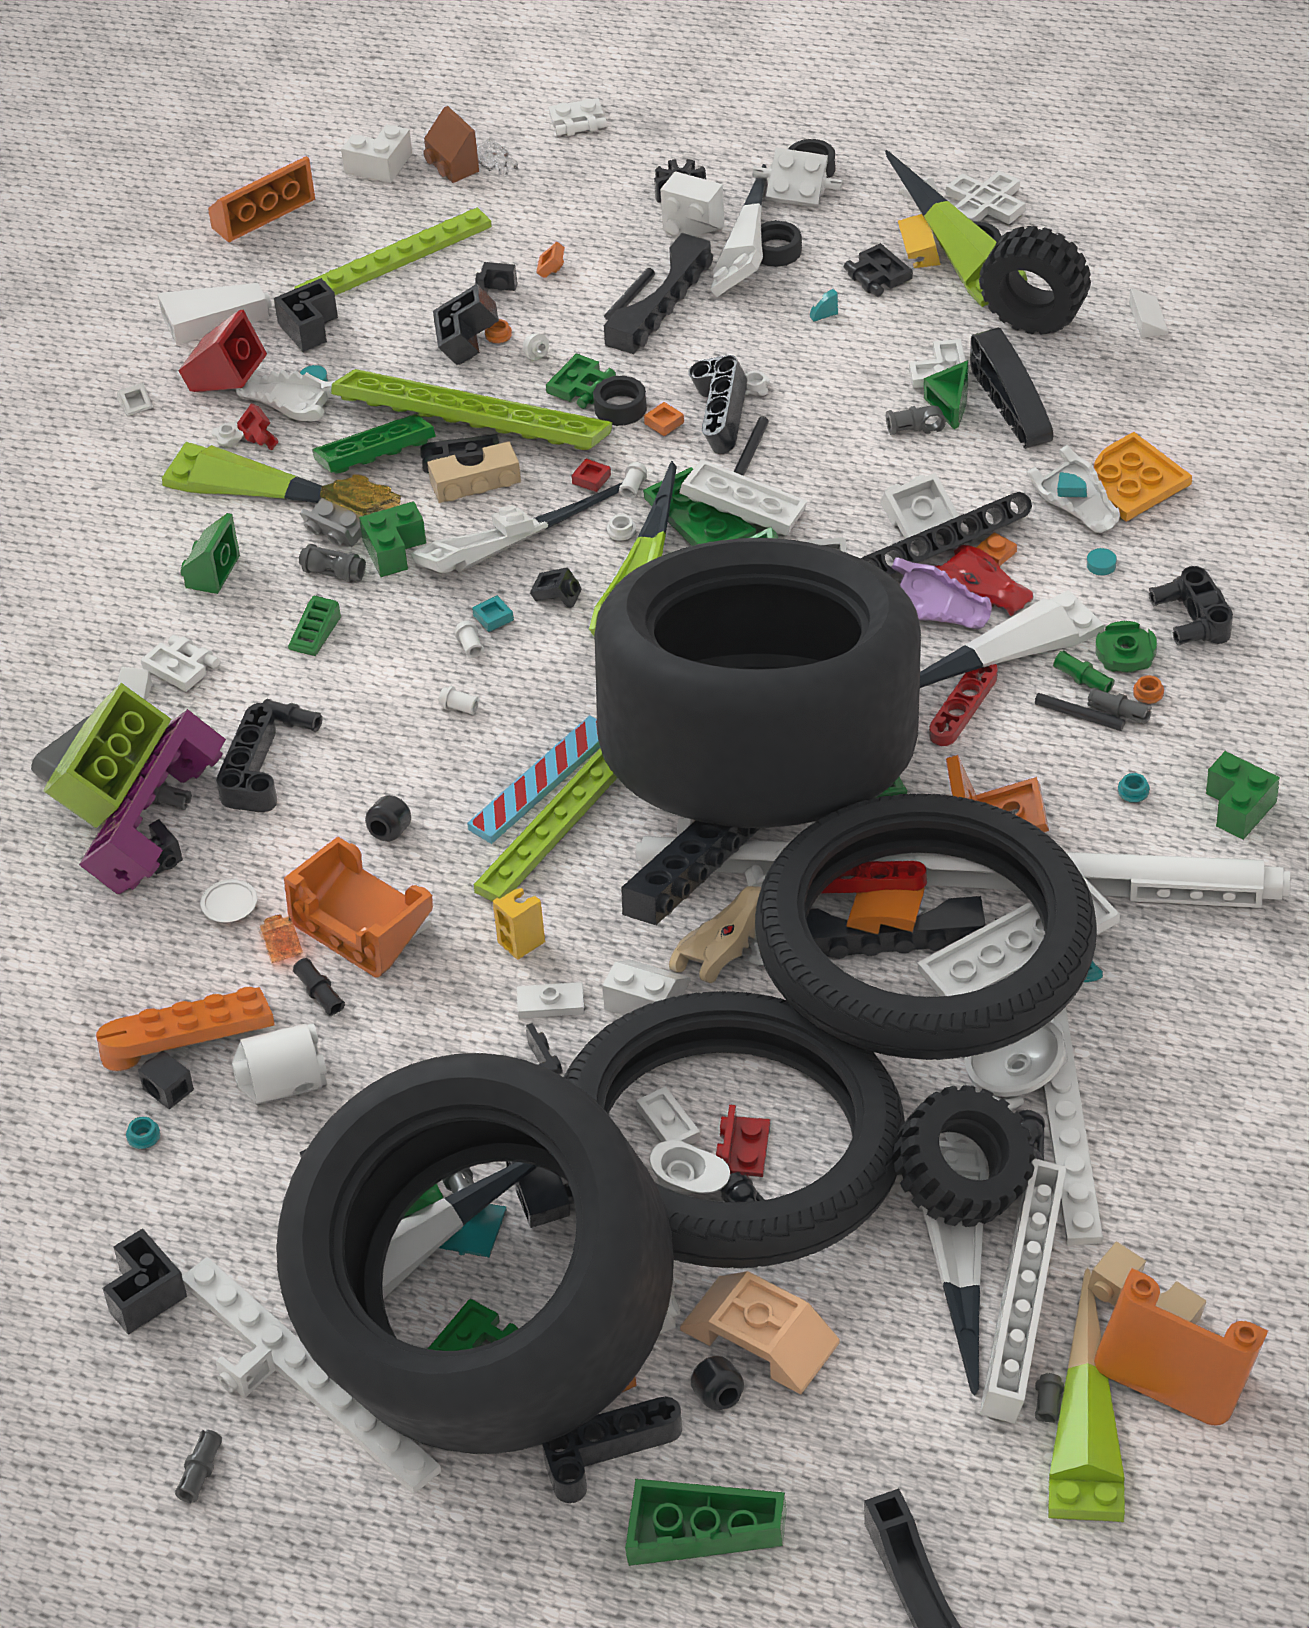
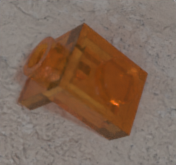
M279 914L263 920L264 924L260 925L259 934L263 938L271 964L303 954L291 916L283 918Z

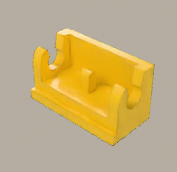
M919 214L898 220L908 259L924 257L922 261L913 263V268L941 265L931 228L924 216Z
M522 888L515 889L500 899L497 897L492 901L497 942L517 960L545 943L541 900L533 896L526 899L523 903L515 902L517 898H521L524 895Z

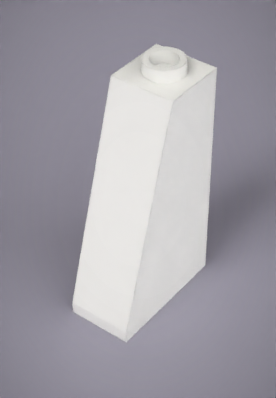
M258 283L158 294L161 314L176 345L203 338L238 310H244L250 323L269 319L268 308H272L268 292L263 293Z

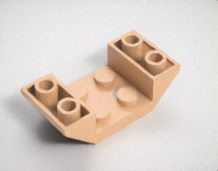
M749 1271L719 1276L680 1325V1331L708 1346H711L719 1335L770 1362V1379L800 1395L840 1343V1339L808 1302Z

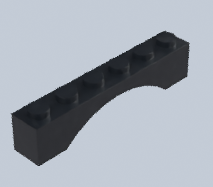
M685 233L679 235L669 247V275L654 293L633 305L614 312L603 326L605 346L634 355L640 346L644 347L650 334L659 329L664 317L673 312L675 304L679 299H684L688 288L698 282L700 274L705 268L708 269L711 266L713 254L711 253L709 240Z
M981 896L948 898L938 907L917 916L913 932L881 924L878 934L847 927L848 920L831 915L819 908L810 909L806 919L809 931L818 947L827 957L836 959L857 954L875 956L883 952L906 954L912 950L922 949L939 951L986 926Z
M898 1488L864 1500V1525L913 1627L961 1628L935 1578L915 1520L900 1489Z

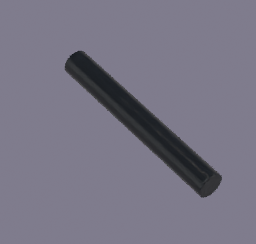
M647 268L605 313L604 318L609 320L616 310L627 307L655 276V271L652 268Z
M761 416L758 418L733 472L745 475L769 423L766 417Z
M1038 693L1035 698L1036 705L1118 731H1122L1125 726V719Z

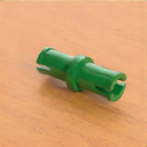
M1064 650L1060 651L1054 660L1053 667L1073 677L1075 683L1079 685L1085 684L1092 689L1097 688L1107 693L1114 686L1115 680L1094 669L1092 663L1088 661L1082 662Z

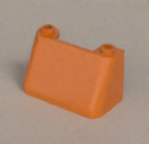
M337 836L284 877L288 916L295 927L373 977L379 978L392 966L433 909V897L426 888L417 885L410 886L404 895L365 871L362 866V854L359 848Z
M1131 1268L1095 1354L1094 1362L1096 1368L1105 1377L1206 1424L1214 1426L1224 1424L1232 1416L1268 1330L1251 1322L1237 1321L1230 1325L1224 1337L1157 1307L1156 1303L1160 1295L1158 1283L1150 1276Z

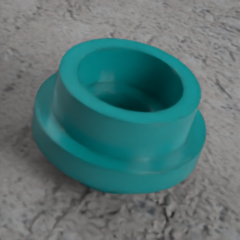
M1129 773L1118 784V794L1126 801L1140 802L1149 795L1150 786L1146 778L1141 774Z
M149 1117L133 1119L126 1131L127 1142L130 1146L137 1149H146L153 1146L160 1138L158 1124Z

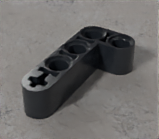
M733 355L697 361L688 371L700 395L708 397L702 432L712 450L717 454L728 453L735 447L748 382L740 363Z
M256 703L247 708L217 775L216 782L220 801L227 808L252 812H268L277 805V795L272 776L260 772L276 734L273 711L268 704Z
M665 1396L601 1413L568 1434L542 1443L546 1469L556 1497L565 1503H576L585 1496L587 1492L586 1466L677 1440L682 1433L679 1403L675 1399ZM634 1429V1431L627 1432L626 1430ZM593 1439H600L599 1441L595 1442L590 1441ZM557 1449H565V1450L560 1451V1452H556V1451H555V1450H557ZM567 1479H574L572 1482H564Z

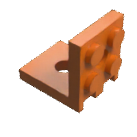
M955 755L946 758L952 796L984 802L1006 811L1018 809L1019 811L1015 815L1032 823L1043 832L1049 831L1041 786L1037 777L976 795L959 756Z

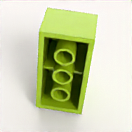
M120 683L98 705L84 723L48 780L44 792L94 828H97L119 808L170 723L171 718L123 683Z

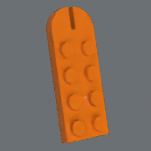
M243 987L235 993L226 995L212 994L203 1000L194 1002L180 1001L173 1004L172 1007L163 1009L149 1008L136 1015L112 1020L98 1029L96 1037L102 1065L111 1071H122L136 1066L142 1055L275 1026L273 1013L261 988Z

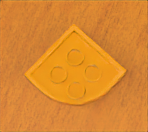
M1135 432L1106 447L1094 462V469L1097 472L1099 481L1101 480L1106 490L1108 499L1116 508L1118 507L1120 517L1126 522L1192 484V475Z

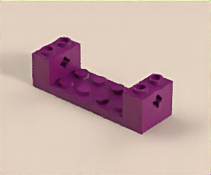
M188 709L171 721L119 808L104 821L79 866L116 894H121L128 888L135 889L143 877L150 878L160 865L157 859L163 850L136 830L143 820L140 816L142 810H146L152 804L156 797L153 794L155 788L160 787L169 774L180 783H185L192 777L197 779L208 765L213 767L223 755L220 749L226 739Z

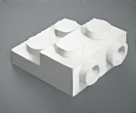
M936 473L928 476L919 475L909 483L901 486L899 484L890 486L885 490L880 502L893 527L898 525L905 539L959 516Z

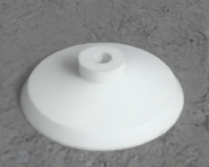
M227 879L207 888L201 897L200 906L202 912L208 918L221 923H232L242 920L253 911L257 904L258 896L254 887L249 883L238 879Z

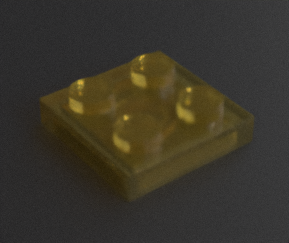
M352 475V477L344 480H335L334 483L322 486L320 493L321 498L361 516L399 506L401 501V495L392 492L390 487L376 485L368 481L369 479L363 475Z

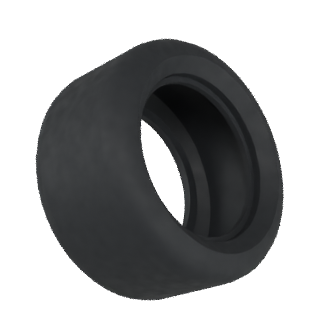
M742 538L702 543L670 552L636 568L614 587L600 608L594 634L597 732L600 748L610 770L624 786L636 796L657 808L684 818L722 826L771 828L815 822L843 807L846 808L849 805L876 798L898 779L913 757L919 727L921 628L917 610L912 600L897 581L877 566L861 558L827 546L788 539Z
M462 1053L434 1057L405 1066L368 1085L334 1113L311 1141L291 1177L278 1223L276 1252L280 1289L294 1329L312 1359L329 1378L382 1423L403 1436L447 1451L470 1454H499L520 1451L564 1436L587 1423L610 1405L640 1371L662 1330L669 1307L674 1268L672 1233L665 1205L648 1169L611 1117L588 1093L570 1080L545 1067L510 1056L487 1053ZM505 1161L539 1166L568 1181L576 1211V1237L573 1253L566 1273L555 1293L530 1321L518 1330L495 1342L459 1351L425 1349L410 1345L396 1338L390 1326L383 1300L382 1282L386 1254L401 1220L427 1190L446 1177L465 1168L484 1163Z

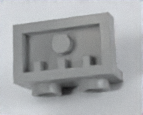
M323 495L312 512L304 508L300 512L305 522L304 526L308 531L315 535L322 533L336 545L340 546L344 543L353 547L362 536L359 517L366 514Z

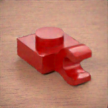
M251 403L237 422L238 429L243 431L245 439L251 443L257 442L260 446L265 443L270 450H273L279 442L267 430L271 423L259 406Z

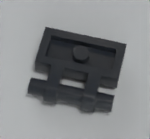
M881 243L860 252L859 262L854 263L848 260L843 266L848 271V276L854 281L858 280L866 292H872L877 297L881 296L884 292V288L880 285L885 284L891 289L913 279V270Z

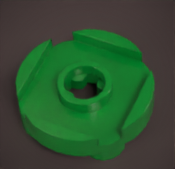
M1133 621L1113 622L1106 626L1104 632L1101 634L1099 632L1096 637V656L1108 671L1134 672L1148 669L1156 657V636L1149 628L1148 632L1141 629L1139 623ZM1128 644L1129 648H1122V645Z

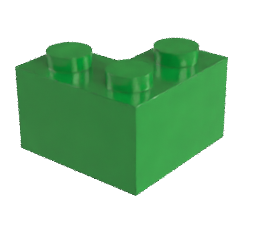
M414 501L359 517L363 543L380 578L408 570L405 549L426 544L423 517Z
M1224 751L1208 769L1206 794L1219 800L1216 827L1244 840L1277 802L1280 777Z

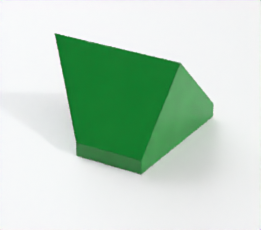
M968 360L924 378V399L931 406H937L942 410L946 422L953 429L959 428L967 404Z

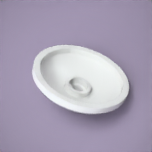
M1049 1021L1045 1026L1016 1043L991 1052H985L984 1054L965 1057V1068L972 1083L980 1090L986 1089L993 1092L995 1096L1003 1097L1024 1095L1044 1086L1058 1073L1065 1059L1066 1047L1060 1030Z

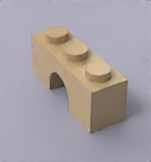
M510 441L482 448L483 461L475 466L460 464L455 455L428 461L429 479L438 502L454 501L461 497L481 494L489 490L521 483L519 461Z
M1116 1241L1093 1268L1088 1289L1098 1299L1115 1306L1131 1268L1143 1273L1146 1260ZM1176 1281L1168 1291L1160 1293L1156 1306L1196 1324L1202 1316L1206 1300Z

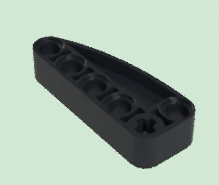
M997 327L973 334L970 341V366L972 373L984 391L990 393L988 396L995 407L1001 409L1000 414L1009 426L1012 425L1013 428L1011 430L1020 443H1024L1023 447L1026 449L1052 441L1054 437L1053 428L1040 396L1020 357L1002 329Z

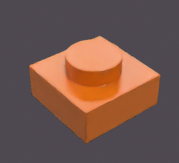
M555 242L539 256L536 273L546 278L552 272L556 273L559 271L564 263L565 247Z
M663 402L644 415V423L661 435L666 436L684 423V414Z
M995 532L976 547L989 554L999 566L1017 552L1016 543Z

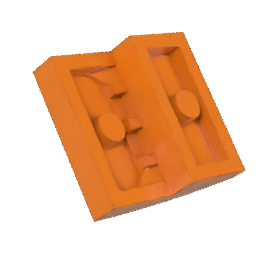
M925 888L918 891L880 890L856 893L846 926L874 934L879 933L881 924L913 932Z

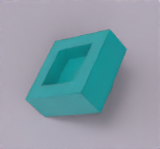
M498 595L472 607L473 616L488 632L514 620L513 611Z

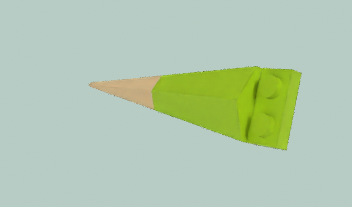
M1087 1268L1084 1272L1049 1473L1048 1518L1124 1522L1125 1477L1109 1380L1098 1371L1094 1362L1095 1354L1102 1338L1095 1296L1088 1289L1091 1272Z

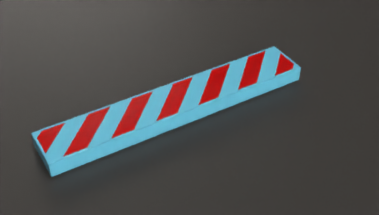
M589 715L467 823L468 830L491 844L495 842L600 748L597 719Z

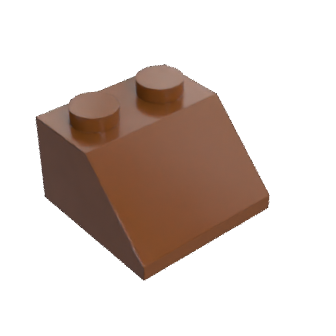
M449 106L444 107L424 138L425 150L423 154L427 163L433 164L442 177L446 176L452 183H455L479 172L475 130Z

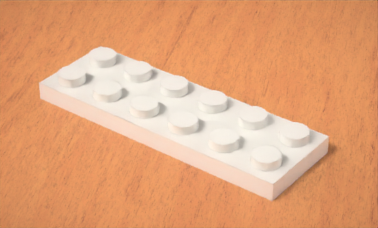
M1083 876L1092 896L1098 935L1120 923V914ZM1030 901L917 962L918 971L940 996L964 994L993 985L1020 969L1036 952L1045 935L1041 918Z

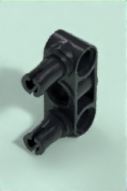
M1189 566L1182 571L1181 576L1173 579V582L1149 588V599L1153 606L1178 600L1183 602L1193 622L1173 627V638L1178 646L1201 639L1215 644H1222L1230 639L1233 612L1225 601L1221 590L1217 588L1204 568Z

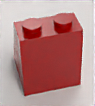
M238 310L201 339L178 371L189 391L200 392L243 388L266 357L267 352L245 311Z

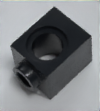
M161 1051L153 1058L148 1059L138 1069L143 1090L169 1110L194 1090L190 1070L165 1051Z

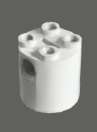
M305 1023L241 1039L232 1061L238 1089L258 1105L322 1089V1086L327 1085L326 1065L323 1055L318 1052V1036L314 1023L309 1025Z

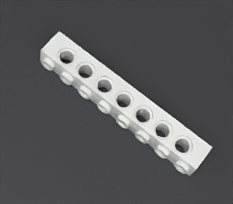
M1034 1159L1031 1162L1035 1167L1033 1176L1027 1181L1028 1186L1021 1194L980 1409V1415L1014 1424L1025 1399L1067 1168L1066 1166L1039 1159Z

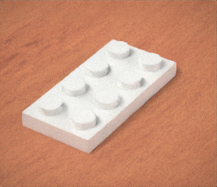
M702 459L684 480L680 489V494L688 496L692 501L703 502L715 507L720 512L731 513L741 517L748 523H756L766 528L772 527L777 534H784L786 536L804 512L807 501Z

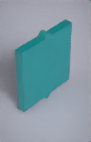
M489 1204L439 1248L456 1251L461 1256L466 1253L490 1258L507 1210L506 1206Z

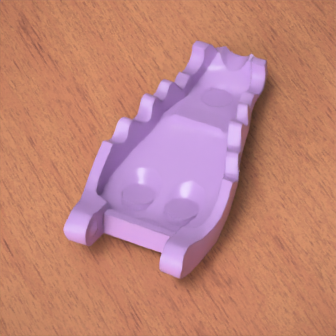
M895 557L892 568L904 575L900 586L912 600L917 610L919 621L956 623L972 629H980L985 626L992 610L988 597H981L968 591L965 585L959 583L955 578L951 579L945 571H941L935 566L912 563Z

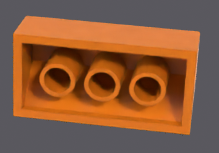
M305 156L218 199L208 208L211 228L227 242H231L315 200L310 159Z

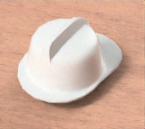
M680 1140L661 1142L653 1148L650 1155V1165L657 1175L659 1184L683 1195L716 1192L721 1190L730 1178L729 1166L723 1159Z

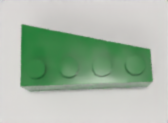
M635 1478L625 1545L628 1565L675 1561L783 1546L787 1514L785 1492Z

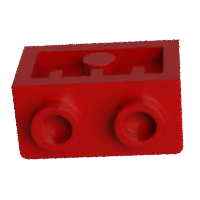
M729 1104L728 1116L721 1117L720 1137H724V1143L717 1144L716 1156L726 1162L729 1166L730 1174L740 1172L742 1175L763 1177L770 1119L738 1117L736 1105Z

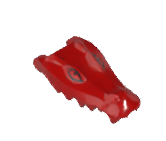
M960 545L954 550L955 556L942 566L934 565L939 570L945 571L951 579L955 578L959 583L965 585L968 591L981 597H988L992 607L994 605L998 608L1004 607L1010 616L1017 613L1019 609H1023L1025 604L1031 602L1034 598L1033 592L1030 589L1013 581L994 559L980 548Z

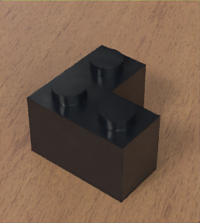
M322 278L274 298L278 324L302 352L327 342L324 323L338 318L335 293Z
M475 284L433 310L438 348L456 365H460L480 353L477 334L499 321L496 302L478 284Z
M143 1228L113 1247L119 1270L123 1275L102 1289L109 1313L129 1335L186 1298L187 1293L181 1271Z

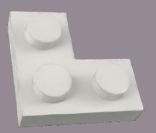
M961 339L934 341L933 352L935 360L909 362V372L913 388H924V378L966 361Z

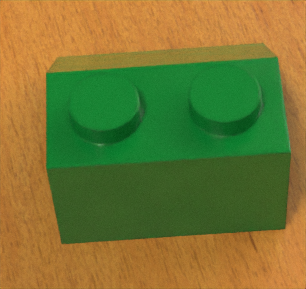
M226 513L204 529L200 538L194 542L192 551L187 560L185 559L182 562L180 570L186 588L218 594L240 557L233 514Z

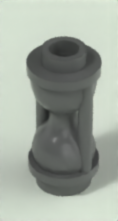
M308 544L306 548L301 550L299 555V564L302 565L303 572L337 577L350 583L361 581L366 569L365 559L360 558L358 554H347L320 548L315 544Z

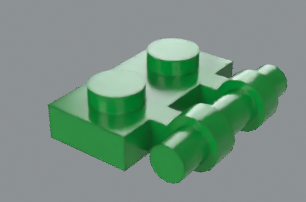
M576 353L546 384V393L569 402L575 396H578L580 398L577 400V405L585 409L589 404L594 403L593 391L596 385L606 378L616 376V372L612 368H608L605 372L600 371L599 361ZM589 381H590V382H593V384H592L591 386H588V385H586V384H587Z
M470 1298L428 1349L438 1351L473 1349L479 1347L485 1340L490 1343L495 1342L519 1328L513 1323H508L503 1331L496 1327L500 1323L499 1314Z

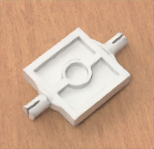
M776 147L774 159L769 169L754 166L752 171L753 178L767 179V201L818 208L820 197L825 188L841 191L842 179L827 178L828 155Z

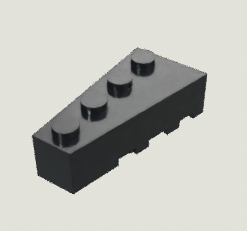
M505 1161L507 1167L516 1163L511 1161ZM538 1166L518 1181V1185L515 1186L516 1193L530 1228L570 1216V1204L574 1203L572 1191L568 1183L563 1185L559 1175Z

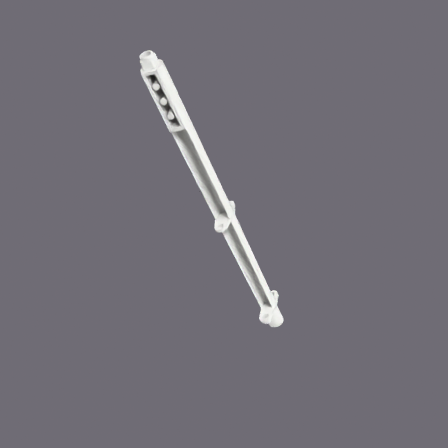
M678 819L677 836L693 823L692 819ZM643 836L642 842H637L636 861H641L643 868L669 845L675 837ZM748 840L714 872L745 873L748 868L758 865L763 870L764 875H766L775 861L774 854L783 847H786L790 842ZM1066 852L1080 873L1102 896L1130 897V901L1252 908H1262V899L1282 900V897H1289L1290 871H1284V867L1264 866V860ZM908 853L872 860L919 861L926 866L927 885L1021 891L1015 884L994 870L954 856L934 853ZM878 875V876H874L873 878H878V879H879V878H884V877H887V876H886V875ZM844 876L841 879H851L854 876Z

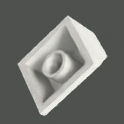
M634 960L616 961L602 985L604 1009L625 1015L647 1004H653L656 1001L674 996L678 997L685 992L691 977Z

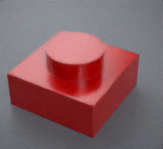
M586 458L571 475L572 484L598 492L611 476V467Z

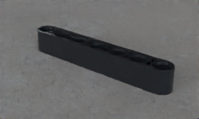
M1022 492L1012 493L868 554L861 559L892 575L897 573V571L886 563V554L891 556L893 562L895 557L912 563H920L1026 517L1032 509L1031 499ZM1011 502L1016 504L1018 514L1011 509ZM986 512L993 517V524L987 521ZM961 523L968 527V535L961 530ZM936 533L942 536L944 540L943 545L936 541ZM911 544L918 548V556L911 552Z

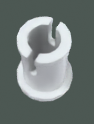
M633 462L625 470L626 476L619 488V493L624 497L635 498L641 482L645 481L648 476L646 467L639 462Z
M462 621L456 626V639L461 641L468 658L482 655L484 647L478 638L477 626L470 621Z
M454 686L444 687L440 692L438 700L439 704L443 705V708L446 710L450 707L469 713L472 716L478 709L480 701L478 696L456 691Z

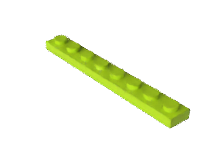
M476 207L410 237L401 239L394 244L378 249L371 254L355 259L348 264L330 270L325 274L307 280L295 286L294 289L322 278L336 296L492 227L491 220Z
M601 748L473 884L474 893L493 901L497 897L500 899L515 890L613 784L617 777L605 762Z

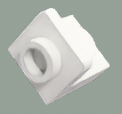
M262 1343L251 1352L243 1355L236 1366L222 1356L215 1361L219 1373L217 1378L220 1384L227 1391L233 1392L236 1390L243 1397H247L276 1370L271 1350Z

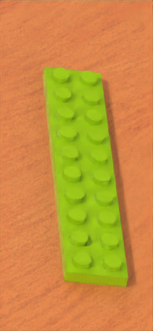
M358 369L350 371L331 384V394L341 396V399L345 401L361 400L366 401V404L369 406L385 405L392 407V410L398 412H406L408 410L418 412V415L422 417L438 416L450 423L462 421L469 423L474 428L490 427L495 428V431L498 433H519L526 439H548V442L551 444L560 445L567 443L574 445L579 450L593 448L608 436L612 430V422Z

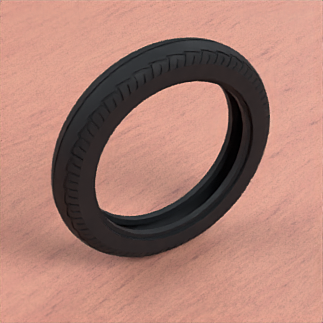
M899 794L878 797L849 805L846 808L843 807L820 818L801 831L775 859L762 883L755 914L756 939L764 967L778 991L799 1014L824 1032L858 1048L887 1056L923 1060L955 1059L984 1054L985 1052H991L1016 1043L1045 1026L1069 1004L1082 986L1093 960L1097 938L1095 908L1086 881L1072 859L1050 836L1032 823L999 807L972 799L941 794ZM908 853H934L963 858L981 864L1007 878L1032 902L1041 918L1045 935L1032 957L1007 978L983 989L964 994L924 997L886 991L866 984L844 972L818 947L809 931L806 919L812 905L821 892L845 872L866 862L886 856Z
M714 991L685 994L659 1000L653 1004L650 1003L633 1010L631 1013H627L607 1025L584 1046L567 1069L564 1078L588 1093L609 1115L614 1103L623 1091L642 1075L658 1066L677 1059L700 1054H748L783 1063L806 1074L827 1090L845 1113L853 1136L846 1152L826 1174L808 1186L792 1193L762 1201L717 1202L683 1195L655 1182L667 1211L675 1261L706 1267L754 1268L790 1262L810 1254H815L839 1242L861 1226L883 1203L897 1178L894 1163L899 1157H895L893 1154L894 1144L899 1140L897 1134L905 1123L898 1090L888 1071L874 1052L858 1048L824 1032L799 1014L785 999L748 992Z

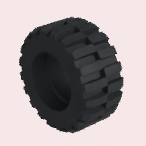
M1027 226L1026 229L1018 227L1010 232H1006L997 241L981 268L979 285L980 289L983 290L981 294L984 301L989 303L988 308L993 314H998L999 320L1004 324L1006 322L1011 324V328L1017 331L1023 329L1025 333L1034 334L1039 332L1041 335L1049 334L1051 331L1057 332L1062 330L1064 326L1069 325L1073 321L1088 295L1091 286L1089 278L1091 273L1089 266L1085 265L1087 261L1083 253H1078V247L1073 242L1069 243L1065 240L1066 236L1058 233V235L1052 233V229L1046 227L1041 230L1038 229V226ZM1018 270L1029 271L1040 276L1049 284L1052 290H1042L1032 286L1024 280Z
M963 1085L959 1090L956 1086L944 1088L941 1092H934L929 1095L901 1126L897 1134L899 1140L894 1144L893 1154L895 1157H899L894 1163L896 1174L903 1177V1180L900 1182L905 1193L909 1191L914 1198L911 1202L917 1208L922 1205L928 1210L926 1215L935 1220L939 1216L945 1218L944 1223L956 1226L962 1221V1226L974 1227L979 1222L986 1224L994 1220L1025 1191L1028 1186L1027 1181L1033 1176L1035 1168L1031 1163L1035 1159L1034 1146H1029L1032 1136L1029 1128L1024 1129L1021 1124L1024 1119L1018 1111L1013 1113L1008 1108L1010 1103L1003 1098L1000 1100L992 1097L994 1093L986 1089L976 1092L974 1086ZM940 1133H959L973 1140L986 1156L989 1166L988 1179L973 1180L955 1172L947 1164L941 1153L939 1145Z

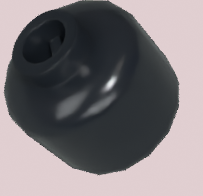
M386 795L380 797L366 813V827L373 837L381 841H393L410 825L411 811L408 805L396 796Z
M712 1356L704 1359L695 1367L691 1375V1387L705 1406L712 1410H723L731 1408L739 1401L744 1390V1380L728 1359L723 1356Z

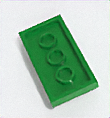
M413 414L313 448L312 452L314 459L330 473L338 474L348 471L350 469L349 466L358 463L362 465L372 463L378 456L398 454L402 451V448L407 446L424 445L428 442V439L436 437L434 427L419 415Z
M692 467L675 475L668 523L691 546L720 540L750 538L756 535V529L741 517L731 513L720 512L713 506L703 502L692 501L688 496L680 494L682 483L693 470ZM662 481L643 490L644 499L651 506L655 501Z

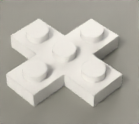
M1000 170L984 183L961 174L946 186V195L960 201L955 207L971 221H980L985 216L990 215L1000 221L1011 224L1025 212L1026 203L1012 197L1020 189V180Z

